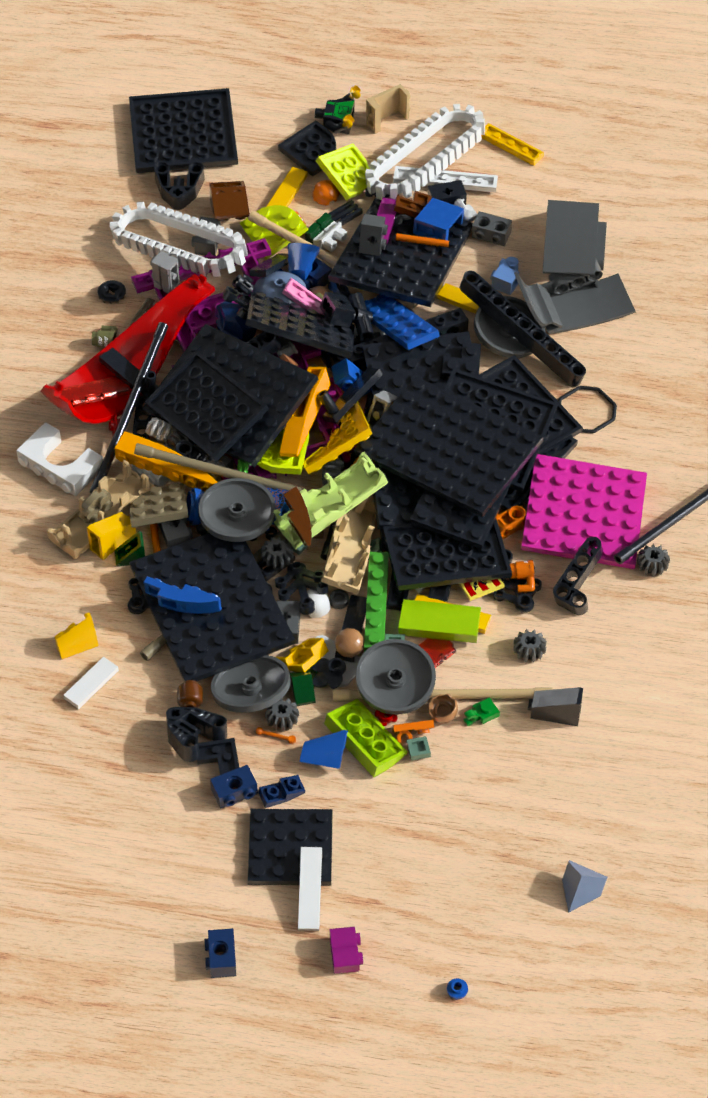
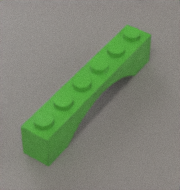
M370 552L364 652L372 645L385 640L389 567L388 552Z

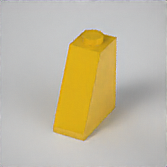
M120 512L89 525L87 532L90 550L102 560H105L116 548L136 534V527H132L130 516Z

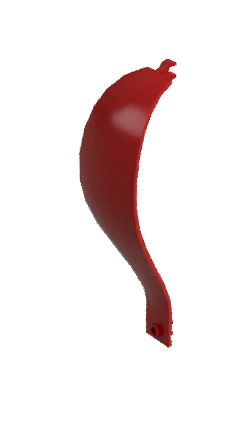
M193 274L151 307L83 366L62 381H56L54 386L46 384L40 392L61 411L82 422L96 424L107 422L113 419L114 415H117V417L122 415L132 389L100 363L99 356L113 347L140 370L158 323H166L168 330L150 369L157 376L189 313L197 304L215 292V287L206 282L207 278L202 274L199 276Z

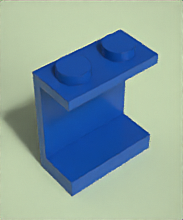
M432 198L414 219L413 234L427 238L448 240L451 226L454 223H463L464 208Z

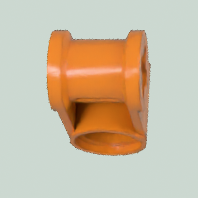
M513 506L496 516L502 539L524 528L525 509L523 507Z

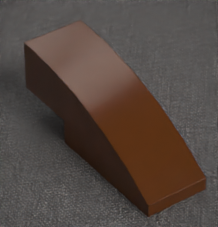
M296 486L283 494V499L291 510L287 514V520L295 528L294 531L305 548L309 550L312 540L310 518L304 499Z

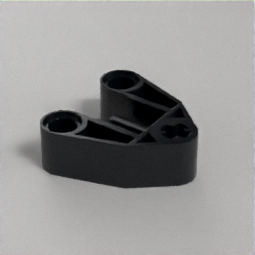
M159 162L154 166L155 181L160 195L173 209L182 210L196 199L205 180L204 165L202 163L193 162L189 165L187 186H184V178H181V176L174 178V186H171L168 163Z
M171 707L166 711L168 742L183 761L194 762L199 758L198 734L206 736L212 741L227 739V719L222 715L195 707Z

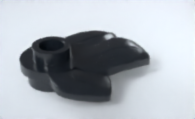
M321 658L310 667L317 672L313 678V686L325 687L329 685L331 689L339 687L343 682L342 675L346 671L345 662L340 658H332L331 660Z

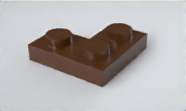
M418 191L414 192L412 200L397 195L393 211L416 218L429 203L431 196Z

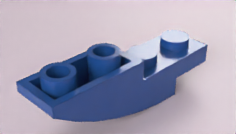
M147 576L144 581L145 593L157 597L161 607L179 612L199 614L220 612L222 609L220 597L214 593L202 591L196 586L185 584L181 590L179 587L166 584L157 578L153 579Z

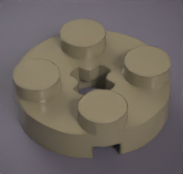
M101 489L102 492L100 493L97 491L93 492L83 502L81 506L83 511L82 513L79 512L78 516L85 523L93 524L98 522V512L100 510L102 512L108 511L113 506L111 494L105 489Z

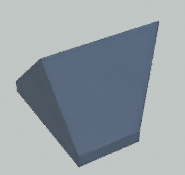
M569 860L562 878L568 913L600 897L608 877Z

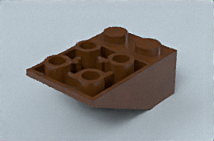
M244 181L209 183L210 204L215 219L226 221L228 218L243 220L249 217L250 212Z

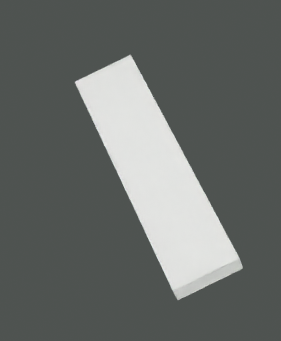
M301 847L298 930L319 931L322 847Z

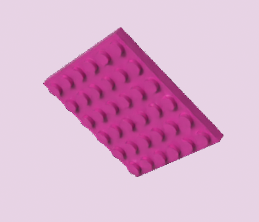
M538 454L533 468L521 550L573 559L587 538L597 537L601 541L603 554L597 563L635 569L637 552L622 564H618L615 561L614 555L639 539L647 473Z

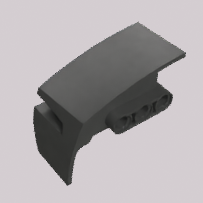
M597 259L595 275L550 274L548 277L549 282L542 285L538 283L526 285L518 272H514L525 301L535 320L541 327L545 326L550 334L586 328L636 313L619 273L600 279L603 273Z

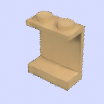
M399 84L366 99V124L375 134L381 131V120L400 112L406 120L409 119V101L411 97L409 91Z

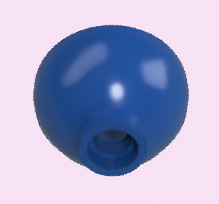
M192 488L186 498L189 516L187 522L191 526L201 524L199 502L205 492L199 488Z

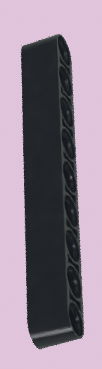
M466 271L460 283V290L568 385L577 387L581 384L586 374V368L478 273L475 271Z

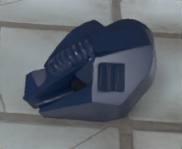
M226 301L217 305L215 316L218 318L216 320L218 330L246 343L253 339L257 329L245 325L246 319H242L237 315L238 310L243 306Z

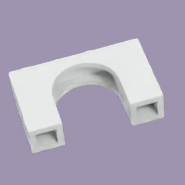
M45 422L16 450L18 462L23 467L33 470L36 475L43 476L51 484L61 487L64 492L76 497L97 476L103 462V456L88 448L71 464L58 466L49 463L46 458L61 443L60 430Z

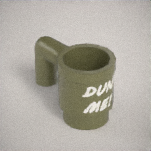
M102 325L101 330L93 331L92 345L105 348L116 338L118 328L116 326Z

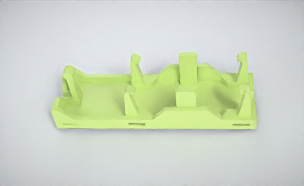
M365 452L360 454L354 465L334 479L329 473H325L324 478L328 483L322 488L311 489L308 492L304 488L300 491L308 510L312 537L388 483L384 473L375 467ZM279 509L274 510L275 526L296 550L303 543L294 531L295 528L287 520V514L291 510L289 509L283 516L279 515L281 513Z

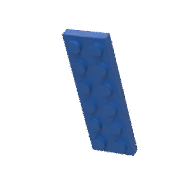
M379 294L373 299L364 301L367 311L373 314L371 324L407 350L440 337L438 329L392 297Z

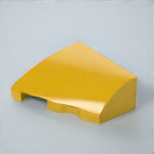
M90 612L84 614L86 619L79 624L73 622L66 630L54 636L56 648L61 659L99 646Z
M308 638L301 644L289 649L290 654L288 656H276V658L283 661L288 670L305 673L329 650L323 638Z

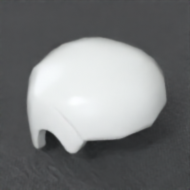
M457 199L454 205L464 208L463 220L473 222L477 216L476 211L470 204L465 205L463 203L464 199Z
M307 590L308 596L315 603V611L309 614L311 618H319L326 615L331 608L327 593L321 595L317 591Z

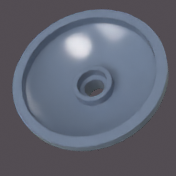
M276 271L267 277L258 279L254 285L253 292H262L268 297H277L291 304L295 302L282 294L288 280L293 278L305 288L306 285L300 277L293 273Z

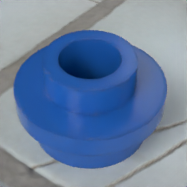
M452 979L447 984V993L451 998L460 1000L467 995L468 985L462 979ZM455 986H459V987H461V989H460V990H456V989H454V987H455Z

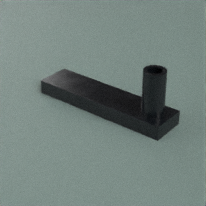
M113 347L100 355L99 362L133 389L140 370ZM147 371L145 373V384L140 394V397L145 401L158 388L154 371Z
M367 368L335 402L327 390L321 391L317 397L326 409V412L322 415L325 422L337 423L383 375L381 370Z

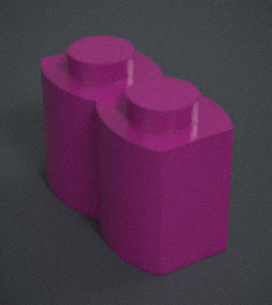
M355 926L329 929L334 974L359 972L360 965H363V954L358 952L357 947L361 945L360 933H356Z

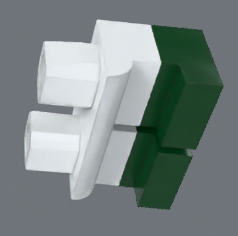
M326 212L305 232L306 241L320 247L322 250L327 249L331 252L337 247L336 239L341 242L347 239V231L342 228V222L336 223L331 219V215Z

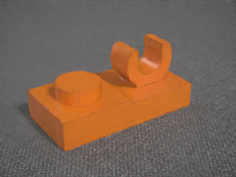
M427 720L392 725V731L399 732L396 739L401 743V736L403 734H406L408 739H412V734L408 730H418V734L430 733V729L434 728V721Z

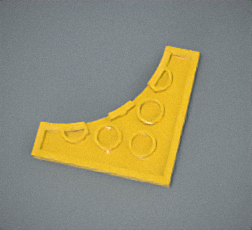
M358 401L340 419L342 423L340 429L337 428L330 436L327 446L320 447L304 460L303 465L308 474L317 472L324 464L334 461L338 455L350 451L354 445L360 441L367 440L373 434Z

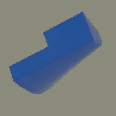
M289 243V273H293L305 281L312 270V263L320 252V247L305 243Z
M348 730L305 741L299 762L340 769Z

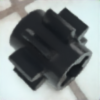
M246 274L243 276L238 275L233 280L232 286L239 293L238 296L242 294L249 295L254 289V285L251 284L254 280Z

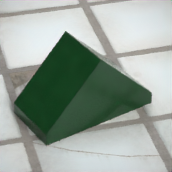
M138 531L114 550L116 566H129V562L145 557L141 531Z
M309 670L305 673L289 672L296 705L302 706L316 703L311 672Z

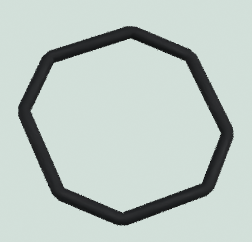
M578 386L558 399L561 404L563 399L580 389L598 391L613 405L612 418L594 430L583 429L582 432L596 433L616 419V403L598 387Z

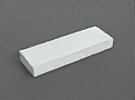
M102 657L63 695L64 699L77 709H80L119 671L118 666Z

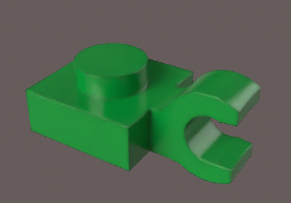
M487 698L474 704L472 710L466 711L464 713L466 718L463 720L467 726L479 720L482 724H485L499 717L500 711L492 700Z

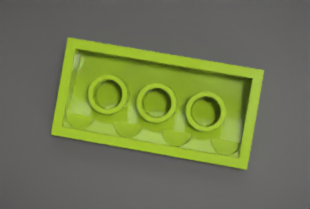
M404 599L398 631L399 634L411 637L477 643L481 607Z
M358 699L326 714L324 725L332 733L348 730L345 747L373 777L385 772L407 755L408 751Z

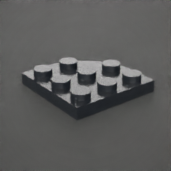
M315 120L280 143L278 150L313 177L322 171L316 159L319 156L335 151L336 141L333 134Z

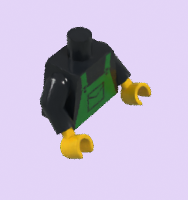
M354 85L350 88V93L343 98L328 100L325 109H315V118L323 119V126L335 134L339 132L350 134L352 123L355 121L353 118L355 113L354 98H360L361 89Z

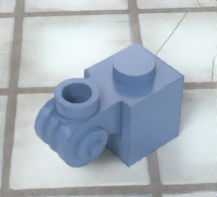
M502 258L497 270H493L490 279L492 280V286L496 290L511 295L517 287L518 281L514 272H518L519 261L517 258Z

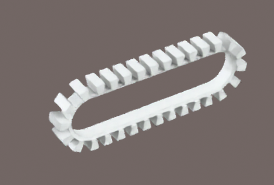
M453 104V111L450 112L446 107L440 108V114L437 112L432 114L431 118L428 117L424 121L425 124L421 123L418 125V129H413L411 134L408 133L404 136V140H399L397 145L394 144L390 147V150L383 153L384 156L380 155L377 158V162L374 160L370 163V169H366L365 172L368 192L370 194L376 192V198L380 200L386 194H389L391 199H396L400 193H403L405 198L411 197L412 190L414 192L421 189L420 186L424 187L427 184V180L429 182L433 180L434 175L437 176L441 173V169L444 171L448 164L451 165L455 162V159L461 157V153L465 154L468 148L471 149L475 146V142L481 141V135H485V118L483 119V113L480 110L474 112V106L468 105L465 111L460 110V104ZM453 121H466L473 125L401 183L386 184L379 180V177L446 124Z
M137 202V209L131 210L129 205L122 207L124 215L122 216V214L115 212L112 216L113 222H110L113 239L115 238V242L119 246L123 244L124 248L129 250L132 248L133 251H140L144 255L149 254V257L152 258L163 251L169 254V256L178 258V267L182 265L186 270L191 268L192 272L198 273L199 271L204 276L208 274L209 269L212 270L213 277L221 276L220 269L227 268L230 274L236 271L234 263L242 266L246 262L244 256H248L245 240L242 239V235L238 231L233 234L232 229H224L220 225L216 227L214 223H207V221L202 219L199 221L198 218L194 216L191 218L190 215L185 213L182 216V212L175 211L174 213L173 209H165L161 205L157 207V204L152 202L147 207L148 209L145 208L144 202ZM149 219L233 248V250L223 258L208 259L124 230V228L135 220Z

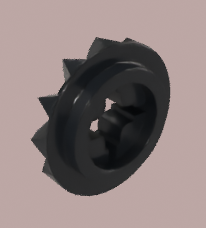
M110 280L102 283L98 287L97 292L99 299H102L104 303L109 302L112 304L114 301L118 303L120 299H124L126 288L121 282Z

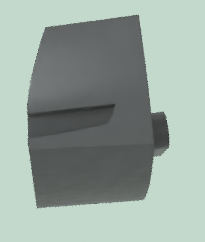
M548 200L543 273L595 275L596 259L603 271L607 222H598L599 203Z

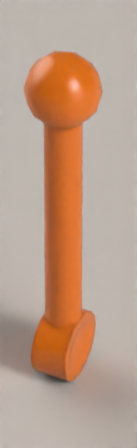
M261 727L256 728V734L258 735L265 734L287 740L290 744L296 742V737L293 735L288 737L265 731Z

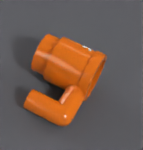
M533 560L510 563L512 570L511 579H527V584L517 585L518 593L533 592L535 590Z

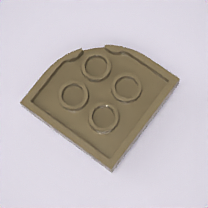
M184 483L152 487L150 491L134 500L130 507L132 527L189 518Z

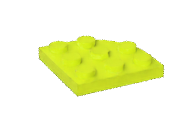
M354 144L329 152L316 159L317 164L346 200L362 194L367 188L365 172L370 167Z
M273 205L256 211L271 222L299 237L309 230L299 215L289 207ZM248 217L240 222V225L252 242L266 239L271 249V255L264 257L265 260L291 243L268 229L249 221Z
M281 430L257 464L271 473L301 475L309 433L298 457L280 456L279 454L285 431Z

